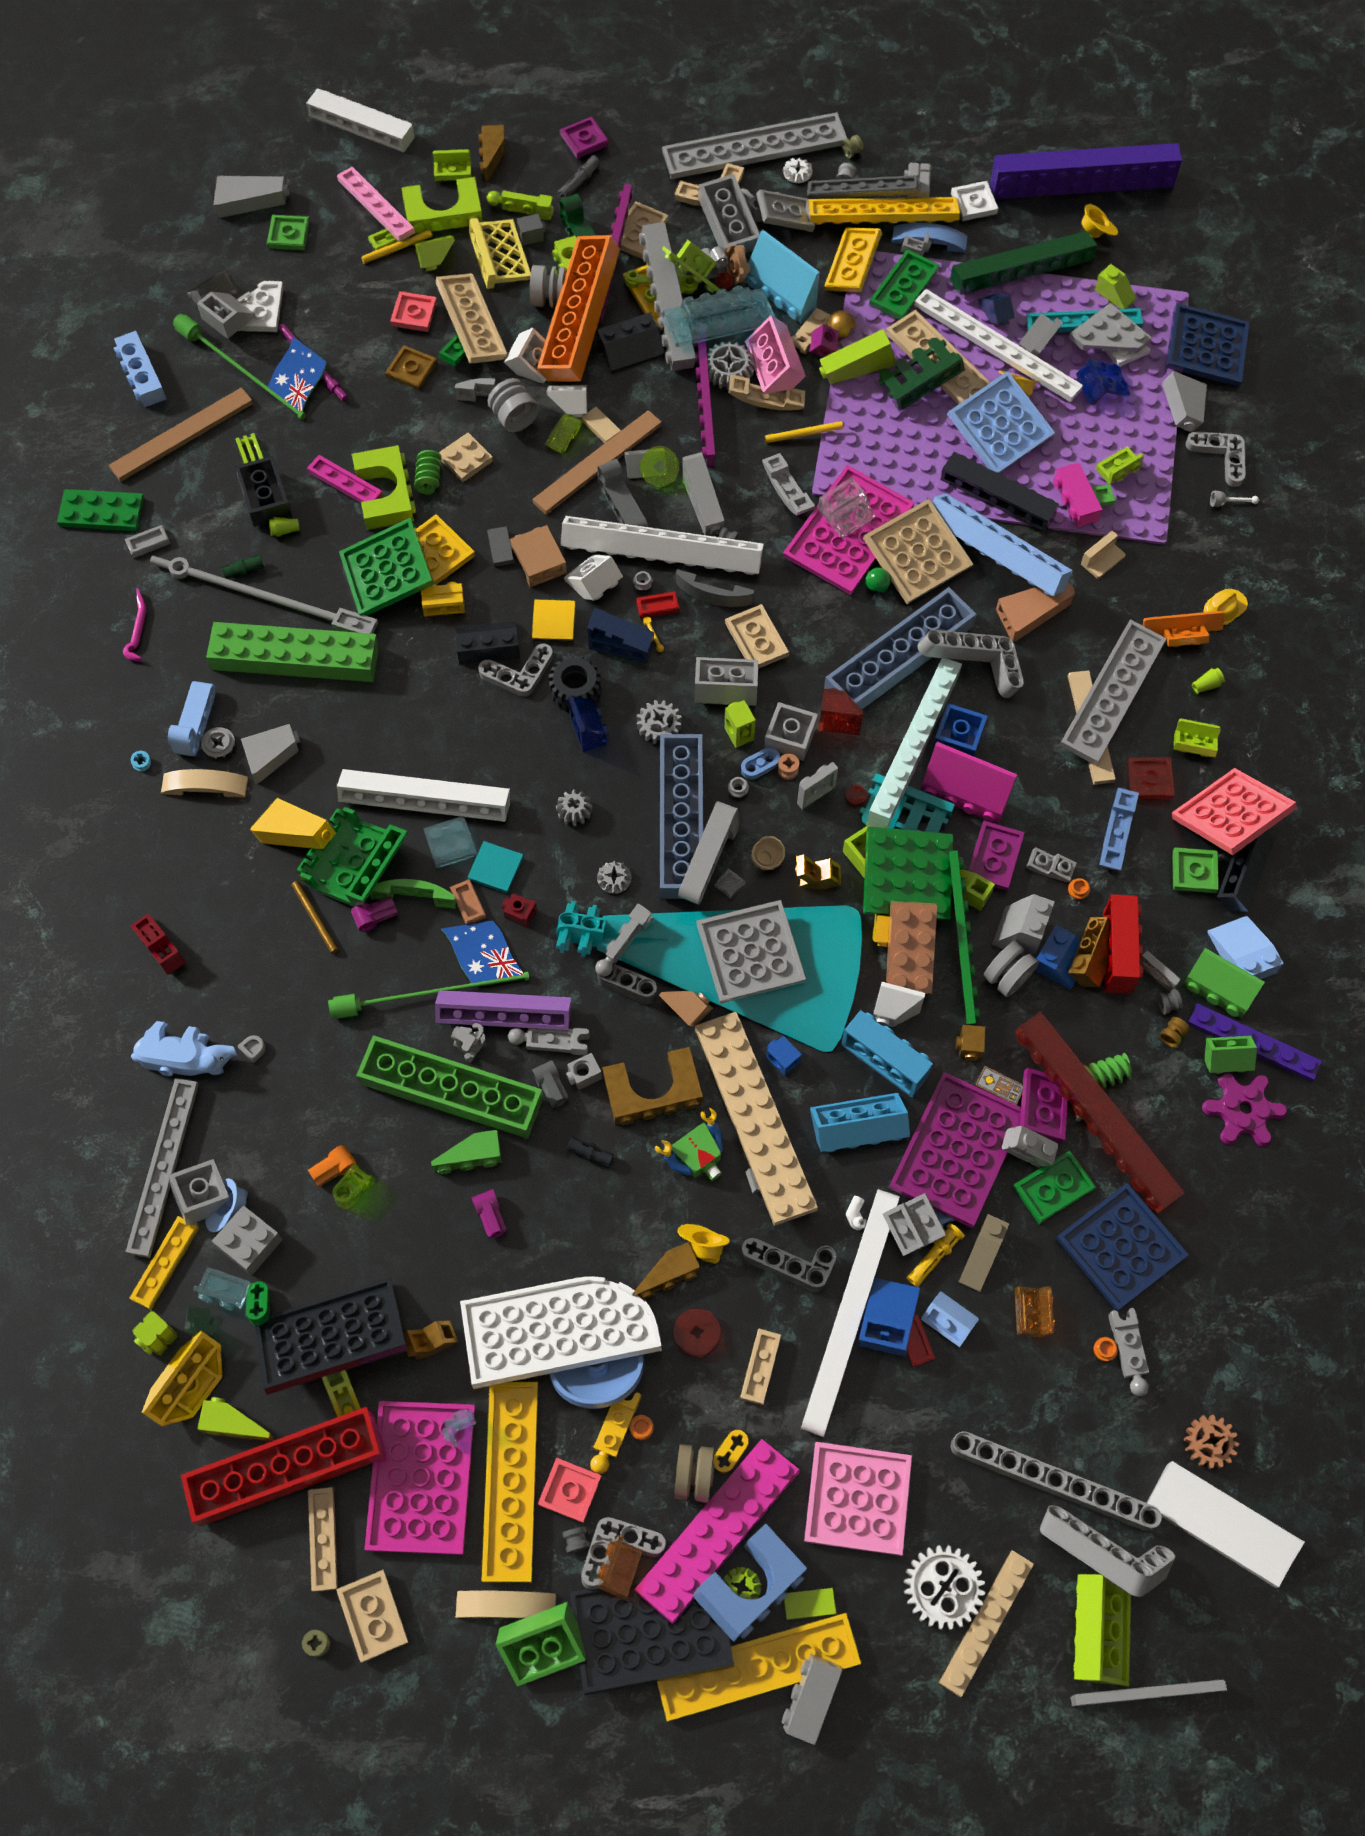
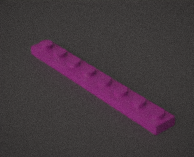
M624 184L623 191L619 192L618 202L620 205L615 209L616 222L611 225L612 238L619 248H621L633 197L632 185ZM616 265L598 323L600 324L603 323Z
M697 328V336L693 337L694 348L698 349V352H695V364H699V367L696 368V379H700V383H697V394L701 395V399H698L699 411L703 412V415H700V427H704V431H701V443H705V447H702V454L707 461V467L715 466V448L705 328Z

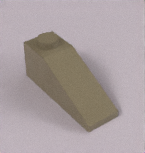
M989 1214L987 1215L958 1283L980 1293L1009 1223Z

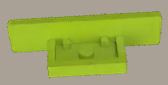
M687 240L677 256L663 246L662 250L667 253L665 257L673 264L675 261L680 263L678 267L685 273L692 272L693 275L691 277L698 283L705 282L704 287L710 292L714 293V291H717L719 294L723 292L706 278L717 262L696 245Z

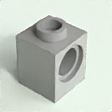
M592 1053L567 1064L568 1072L566 1076L570 1084H575L578 1090L602 1079L601 1070ZM581 1069H585L588 1071V1074L585 1076H580L577 1074V1072Z

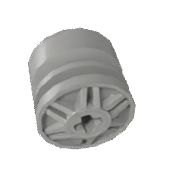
M532 266L530 276L531 306L544 307L546 298H548L550 307H555L556 299L558 302L566 276V267H560L557 276L556 266L552 267L550 275L547 274L546 266Z
M512 378L499 383L491 391L487 400L490 409L509 432L525 429L536 419L539 413V405L519 379Z

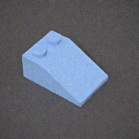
M1248 916L1208 930V934L1222 958L1260 980L1276 974L1284 964L1274 945Z

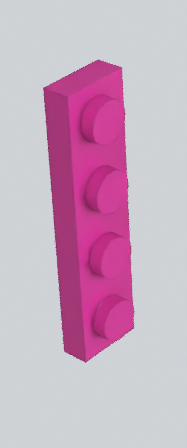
M318 455L307 468L309 474L360 503L380 499L383 496L382 490L321 455Z

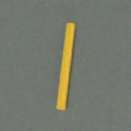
M424 231L361 256L362 261L365 264L432 237L431 231Z
M839 421L766 435V443L843 429V423Z

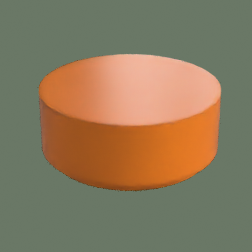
M638 1415L631 1420L630 1433L635 1439L643 1441L652 1435L654 1429L653 1422L648 1416Z

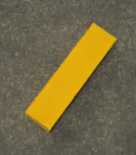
M179 1216L177 1217L130 1296V1300L152 1310L199 1230L197 1225L190 1224L186 1226L184 1219Z

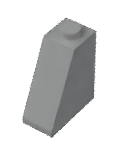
M1173 371L1163 381L1162 385L1175 425L1186 431L1194 432L1204 422L1207 385Z
M290 724L241 739L255 783H260L299 751L296 743H299L300 739L297 731H292Z

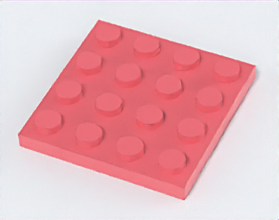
M1234 768L1173 811L1172 818L1234 855L1296 810L1297 806L1295 801Z

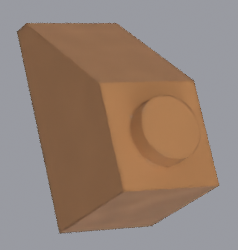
M693 991L661 992L659 994L692 1027L698 1025L713 1009L708 1004L710 999L702 992L698 994Z

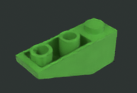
M493 1130L472 1134L431 1161L433 1171L439 1174H447L454 1169L468 1171L474 1169L475 1166L494 1167L497 1163H502L498 1132Z

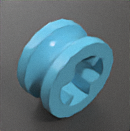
M136 751L131 756V764L135 770L145 771L150 767L151 759L145 751ZM139 758H144L146 762L138 765L137 760L139 761Z

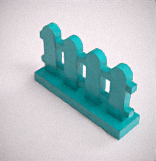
M875 773L872 780V787L874 789L870 788L868 794L871 795L866 808L861 807L860 814H863L862 823L867 826L870 808L885 779V776ZM908 786L888 828L920 831L917 828L924 816L930 819L925 832L939 833L942 824L947 825L949 821L945 817L951 818L955 804ZM903 808L910 811L905 824L898 822Z

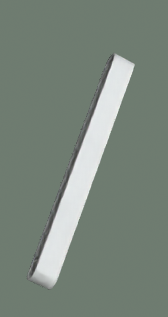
M877 1190L801 1426L802 1430L824 1437L890 1229L883 1213L896 1207L900 1196Z

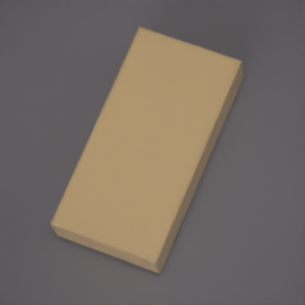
M597 407L581 417V421L604 443L621 431Z

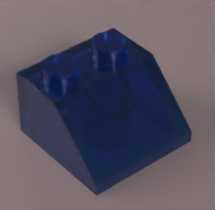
M569 696L570 719L582 751L606 745V737L609 736L606 724L602 725L600 721L602 719L600 708L595 707L593 700Z

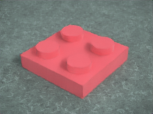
M399 292L390 320L391 326L428 332L437 304L436 297Z
M556 1458L538 1506L584 1524L602 1476Z

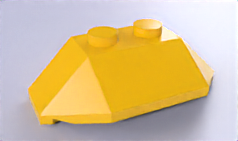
M202 1331L183 1345L150 1389L142 1413L160 1426L193 1418L203 1405V1400L208 1398L222 1378L221 1345Z

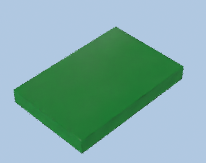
M1069 1150L1056 1158L1052 1165L1038 1169L1014 1184L1013 1188L1040 1225L1093 1192L1096 1186Z

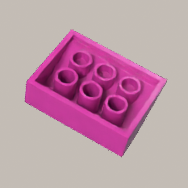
M937 742L922 782L921 791L955 804L954 806L963 809L968 814H975L987 822L999 824L1008 804L1017 774Z

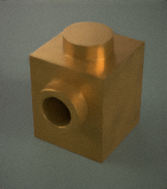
M963 1025L960 1036L956 1038V1050H959V1058H965L967 1061L982 1059L985 1048V1027Z

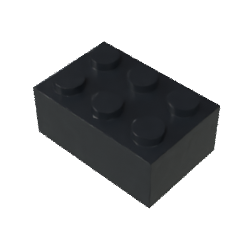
M273 456L235 466L254 527L267 524L274 517H292Z

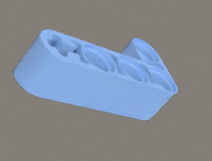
M197 681L191 683L179 724L171 725L168 731V742L175 754L194 757L197 755L215 698L216 687L214 684Z

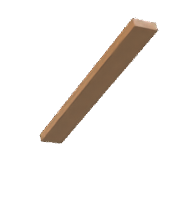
M239 388L109 464V467L121 482L251 406L253 402L246 392Z
M649 410L533 498V503L547 515L598 475L597 466L621 458L625 455L624 452L630 451L661 427L662 422Z

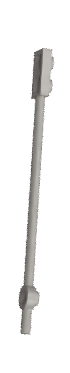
M152 556L150 559V563L169 569L171 575L176 579H183L188 575L331 620L333 621L332 628L343 632L373 634L378 625L377 619L359 615L343 608H339L336 614L191 568L188 561L181 557L171 561Z

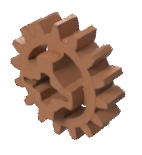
M1211 1415L1208 1421L1205 1416L1199 1418L1200 1423L1194 1420L1191 1423L1193 1428L1189 1427L1186 1429L1190 1436L1184 1438L1185 1442L1190 1443V1446L1185 1450L1193 1452L1190 1459L1198 1458V1466L1201 1467L1207 1463V1467L1210 1470L1214 1467V1464L1220 1469L1223 1467V1462L1227 1465L1231 1463L1230 1457L1237 1455L1233 1448L1239 1446V1443L1233 1441L1237 1433H1230L1229 1431L1232 1425H1223L1224 1418L1215 1421L1214 1415ZM1199 1430H1201L1200 1440L1196 1441L1197 1433ZM1208 1439L1214 1440V1441L1219 1440L1217 1443H1215V1445H1213V1444H1208V1443H1207V1444H1203V1443H1205ZM1226 1443V1450L1222 1455V1446Z

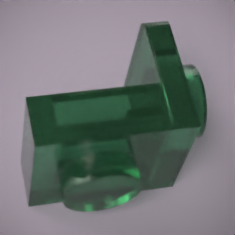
M188 1307L184 1331L192 1332L191 1337L196 1336L200 1331L213 1335L214 1325L210 1324L212 1310Z

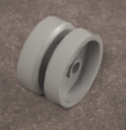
M1016 941L1011 942L997 955L983 975L991 984H996L1000 981L998 990L1006 997L1016 992L1027 981L1039 964V961L1031 954L1023 956L1024 948Z

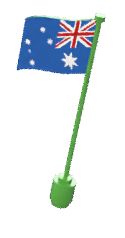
M183 314L175 317L173 326L178 333L189 341L197 339L203 341L298 414V418L301 420L305 418L306 413L303 412V409L310 394L322 378L327 362L293 337L288 351L276 367L267 387L202 337L201 325L192 318Z
M493 920L442 928L441 931L451 942L460 967L470 980V984L367 1001H360V997L356 998L355 994L336 996L332 1000H328L330 1016L337 1019L357 1016L358 1011L362 1010L361 1006L436 994L439 990L454 991L521 979L529 981V973L524 972L523 974L513 959L502 932Z

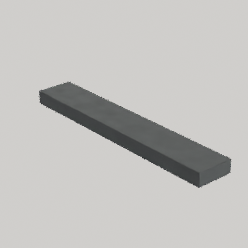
M919 176L808 181L807 198L809 200L918 194Z

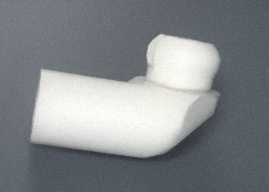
M858 1196L853 1197L846 1212L850 1226L855 1230H861L867 1224L866 1219H863L859 1212L864 1200Z

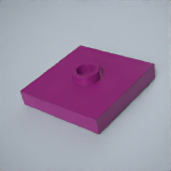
M593 117L560 129V135L577 159L609 146V140Z

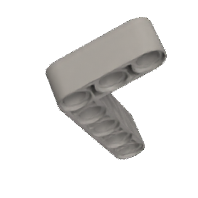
M930 630L918 643L919 652L926 657L990 662L997 690L1004 698L1012 697L1024 684L1015 645L1008 637Z
M717 801L680 886L678 897L698 905L700 904L727 838L733 840L737 834L740 824L738 808Z
M1052 1505L1048 1507L1040 1526V1531L1044 1536L1128 1593L1137 1597L1144 1596L1166 1580L1175 1559V1554L1163 1546H1155L1141 1557L1136 1558L1058 1506Z

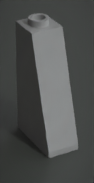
M217 176L214 208L217 218L284 205L286 196H289V186L285 184L284 177Z
M701 452L683 457V483L705 536H717L724 527V518L703 454Z

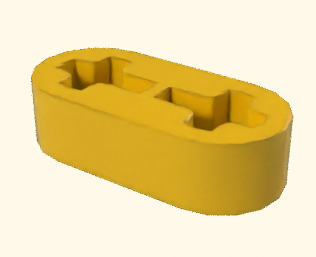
M732 1431L716 1452L713 1464H715L714 1469L721 1474L729 1473L748 1446V1437L743 1431ZM739 1436H741L742 1444L744 1445L742 1447L738 1445L735 1448V1450L732 1451L730 1449L733 1446V1440H731V1438L734 1437L737 1439ZM727 1453L731 1454L728 1459L730 1466L724 1465L722 1468L719 1467L720 1462L718 1458H724Z

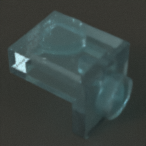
M466 1409L457 1411L453 1414L452 1418L444 1421L446 1428L442 1429L446 1442H451L453 1447L459 1446L454 1432L477 1423L472 1410L468 1412Z

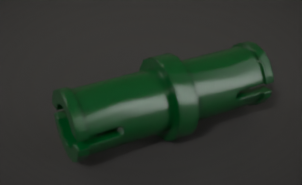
M260 554L244 560L242 558L238 559V562L222 566L221 569L225 579L242 573L245 575L247 571L264 567Z

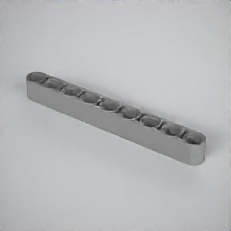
M959 1432L951 1442V1451L957 1457L1138 1529L1149 1531L1157 1527L1161 1522V1512L1153 1505L971 1433ZM957 1440H966L969 1445L968 1450L959 1449ZM987 1448L991 1452V1459L982 1458L980 1449ZM1010 1457L1014 1461V1468L1009 1469L1005 1467L1003 1458ZM1027 1466H1032L1037 1470L1036 1478H1031L1027 1475ZM1051 1475H1055L1060 1479L1059 1487L1051 1485L1049 1481ZM1074 1484L1080 1485L1083 1488V1496L1074 1494L1072 1489ZM1098 1493L1106 1497L1107 1504L1105 1506L1098 1504L1096 1501ZM1120 1503H1125L1129 1506V1515H1124L1120 1511ZM1144 1512H1148L1153 1516L1152 1524H1147L1144 1521Z

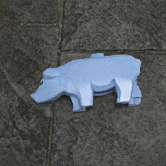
M156 1021L150 1029L146 1030L144 1037L137 1041L131 1058L135 1062H139L142 1067L159 1071L165 1076H172L173 1073L193 1076L202 1073L212 1075L223 1074V1066L229 1059L238 1055L233 1046L213 1045L207 1047L209 1035L201 1034L200 1030L196 1027L189 1026L182 1038L174 1036L165 1037V1029L168 1024Z

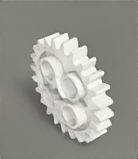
M938 1545L936 1553H933L931 1548H928L927 1557L919 1553L918 1557L921 1562L919 1563L915 1560L911 1562L915 1570L908 1569L906 1573L912 1578L904 1580L905 1584L910 1585V1588L905 1590L904 1594L912 1596L907 1601V1604L916 1605L912 1613L920 1611L922 1614L919 1620L922 1621L927 1617L929 1618L928 1626L931 1627L934 1622H937L939 1630L943 1628L944 1623L947 1624L949 1630L953 1629V1622L959 1628L962 1627V1618L969 1623L971 1618L968 1613L978 1614L974 1606H982L983 1602L978 1599V1596L985 1595L984 1591L979 1590V1586L984 1585L985 1581L977 1580L982 1571L974 1572L973 1570L977 1564L976 1561L969 1564L967 1562L969 1554L962 1558L960 1557V1549L958 1548L953 1554L951 1553L950 1546H947L945 1552H942L940 1545ZM937 1563H943L947 1566L948 1573L946 1576H941L936 1572L935 1567ZM954 1569H957L958 1574L948 1585L950 1592H944L937 1603L931 1606V1601L941 1589L939 1583H945ZM957 1579H963L967 1582L968 1589L966 1592L958 1591L956 1588ZM923 1583L931 1584L933 1587L932 1596H925L922 1593L921 1585ZM943 1599H948L953 1603L952 1612L947 1613L943 1611L941 1607Z

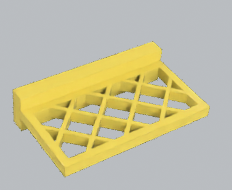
M478 218L470 219L469 234L486 288H494L495 283L530 280L531 273L513 219L480 223ZM510 227L511 230L509 233L503 231L501 228ZM483 229H490L493 232L489 235ZM498 233L501 236H503L504 239L501 241L495 238L494 236ZM508 239L515 243L513 247L506 244ZM491 241L498 246L494 249L488 246V243ZM501 247L509 251L507 255L499 252ZM512 254H515L519 256L520 259L516 261L510 258V256ZM496 255L502 260L500 263L494 261L492 258ZM507 261L514 266L509 269L504 266V263ZM519 268L523 270L525 273L518 274L515 272V270ZM500 269L507 274L505 276H498L497 272Z

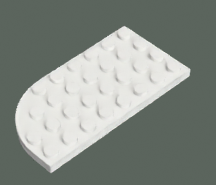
M603 1277L574 1278L460 1301L473 1389L662 1351L654 1314L646 1301L644 1302L639 1296H635V1290L621 1282L617 1284L606 1281Z

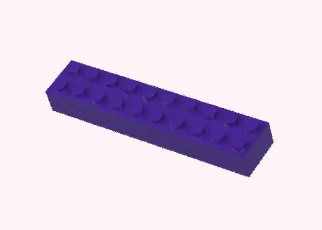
M1178 143L995 155L990 185L994 199L1169 188L1175 186L1182 157Z

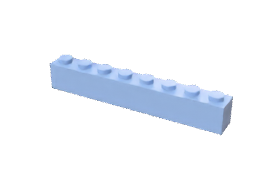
M947 493L934 497L932 504L953 535L962 539L966 545L980 550L981 554L989 556L996 560L997 564L1009 568L1013 574L1025 578L1029 584L1038 586L1047 595L1055 596L1065 591L1073 570Z

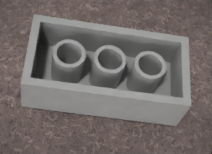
M732 174L700 184L698 199L718 246L723 247L726 252L729 246L743 245L745 253L752 252L760 234L735 175Z

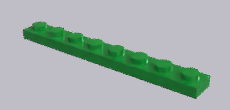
M958 850L949 851L966 1020L967 1025L977 1026L976 1020H980L979 1007L974 1006V999L978 998L977 985H972L971 978L976 977L974 963L970 964L969 955H973L972 942L967 940V934L971 933L970 920L965 921V912H969L968 899H963L962 892L967 891L966 880L961 878L960 870L964 869L963 856L959 857Z

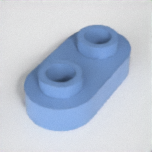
M765 748L744 759L741 764L742 775L747 779L753 780L775 769L780 759L779 752L774 748ZM751 768H752V769H754L755 771H754V772H749L748 769H751Z

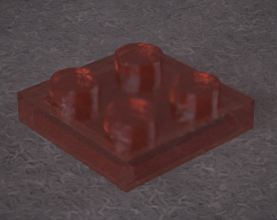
M1171 757L1128 758L1130 791L1138 792V799H1173L1175 793Z

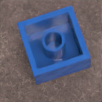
M948 703L932 750H934L936 743L939 742L974 757L988 716Z

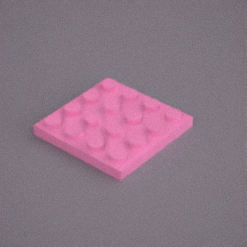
M815 1442L804 1542L902 1556L912 1455Z

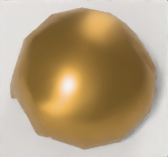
M835 311L829 317L827 325L839 331L838 340H841L844 337L850 336V330L856 327V318L847 311Z

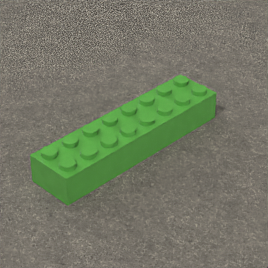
M213 622L206 658L211 670L374 682L379 643L376 634Z
M374 1035L356 1075L360 1085L527 1139L544 1098L542 1089Z

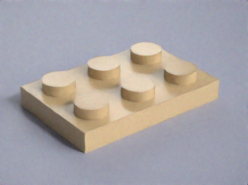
M635 202L629 210L620 250L642 259L644 246L640 245L639 233H642V226L662 222L666 224L668 215Z
M762 604L725 619V624L744 658L758 660V668L789 656L788 649Z
M384 1570L336 1589L361 1663L409 1643Z

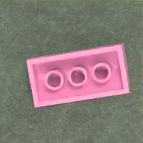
M770 315L745 340L747 348L750 349L751 355L754 357V368L762 391L765 394L793 389L806 376L787 325Z

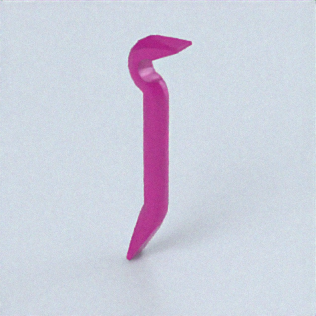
M137 588L138 613L131 643L124 647L123 654L131 661L142 662L141 657L131 653V650L136 649L139 645L147 611L146 604Z

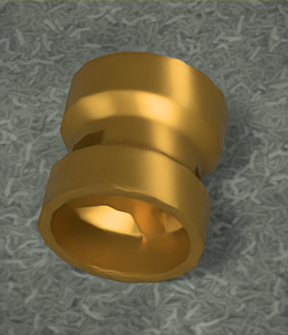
M1172 1017L1168 1022V1027L1163 1029L1159 1036L1168 1046L1178 1048L1182 1042V1037L1187 1036L1191 1029L1182 1019Z

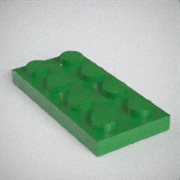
M907 249L871 297L869 305L899 320L908 314L915 300L923 293L936 275L940 265Z
M64 489L57 523L59 527L138 531L144 496L141 493Z

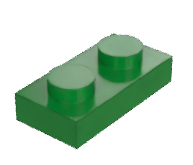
M458 334L439 352V358L454 367L466 355Z

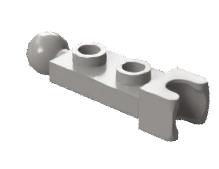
M640 904L636 905L629 915L630 922L623 924L616 941L612 940L607 946L606 959L597 962L595 970L598 975L608 976L613 970L612 964L617 963L641 928L643 930L647 929L654 919L649 910Z
M513 1028L508 1034L510 1043L520 1045L523 1042H527L526 1048L529 1050L566 1052L573 1055L588 1054L587 1045L579 1043L581 1040H588L590 1038V1031L588 1029L557 1030L528 1028V1033H524L520 1028Z
M1130 1308L1127 1311L1126 1320L1120 1319L1118 1312L1114 1310L1109 1313V1321L1118 1347L1124 1378H1133L1130 1390L1134 1395L1145 1396L1149 1391V1384L1142 1378V1375L1148 1374L1149 1370L1138 1329L1135 1309Z

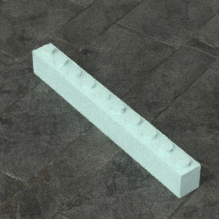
M946 658L941 659L870 808L867 826L889 827L958 680L962 666L961 663Z

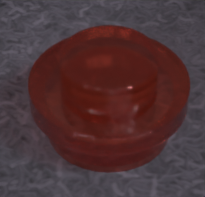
M722 272L716 278V285L722 291L729 290L734 282L733 275L728 272Z
M852 785L846 791V799L853 805H860L867 798V792L861 785Z

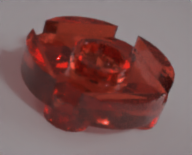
M699 1308L687 1310L676 1320L673 1331L674 1341L677 1347L689 1356H706L714 1350L720 1340L719 1322L708 1310ZM694 1327L704 1331V1333L700 1334L699 1339H696L695 1335L690 1334Z

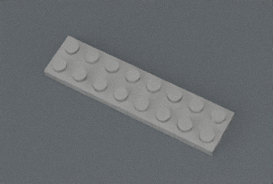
M1130 619L1059 746L1097 765L1167 638Z

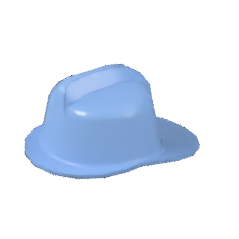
M227 1178L223 1180L229 1200L205 1220L206 1227L211 1232L220 1231L243 1205L246 1206L248 1192L237 1187L232 1179Z

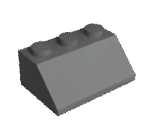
M696 657L694 703L727 705L745 700L747 706H756L758 660Z

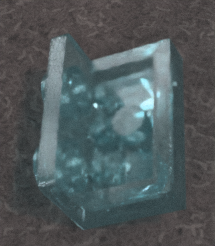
M207 1267L199 1287L195 1286L193 1291L199 1295L198 1299L211 1303L213 1300L219 1302V1306L232 1311L233 1308L241 1310L247 1296V1289L252 1283Z

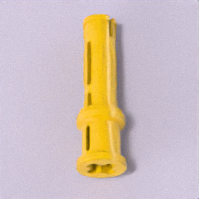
M949 1223L946 1226L947 1230L945 1232L947 1235L934 1241L933 1248L910 1275L907 1276V1279L914 1286L919 1287L945 1255H950L954 1245L965 1237L953 1224Z

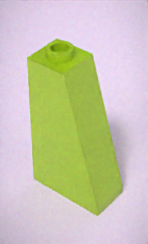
M884 329L820 359L822 367L819 370L823 379L827 378L831 385L896 366V359Z

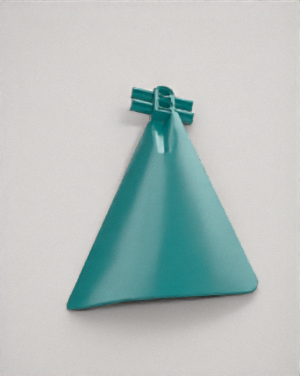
M572 901L571 904L567 903L565 912L559 916L556 930L558 937L556 949H560V953H564V950L568 951L570 942L579 944L577 952L581 953L582 957H586V954L590 955L592 946L597 947V950L606 954V948L612 940L616 941L623 924L629 923L631 920L629 915H606L600 918L601 909H598L597 905L589 907L587 915L579 914L580 906L576 905V901ZM846 905L784 908L806 982L721 1004L696 922L697 920L738 910L653 913L651 916L654 919L647 929L643 930L641 928L619 959L687 991H693L698 994L702 992L711 1002L737 1012L744 1017L817 1050L830 1052L833 1051L843 1035L854 1000L860 971L862 945L861 916L858 910Z

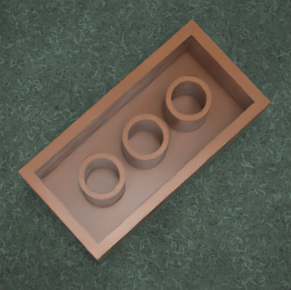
M891 901L886 983L932 994L937 905L935 903Z

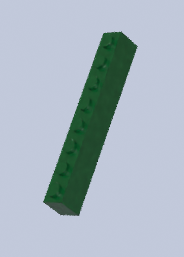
M1084 231L952 265L950 281L959 295L1092 261L1095 257L1097 244L1089 233Z

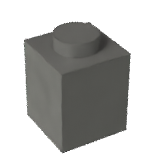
M539 214L517 218L518 232L522 245L544 241L546 226L545 222L540 220Z

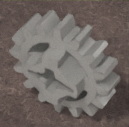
M654 700V705L652 706L646 703L647 709L641 708L640 714H637V729H639L640 736L645 735L646 741L650 740V738L653 739V744L660 740V734H678V730H681L682 717L679 715L678 708L673 710V704L671 703L666 706L664 700L661 704Z

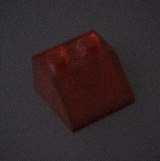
M836 688L823 689L818 731L860 735L863 710L845 691Z

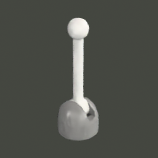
M1212 491L1210 504L1212 507L1223 506L1226 501L1252 502L1257 504L1259 498L1257 496L1252 498L1227 497L1222 491Z

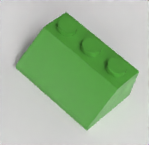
M1205 948L1183 985L1190 992L1205 997L1209 1003L1224 1008L1228 1014L1242 1018L1265 982Z
M568 1602L499 1629L496 1647L517 1686L586 1660L578 1622Z

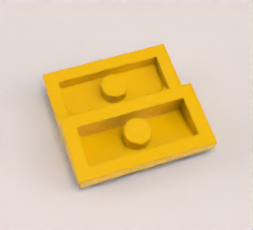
M535 600L532 638L573 641L575 601Z

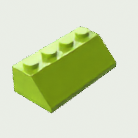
M1078 1574L1076 1586L1074 1679L1091 1683L1129 1687L1131 1594L1103 1575Z

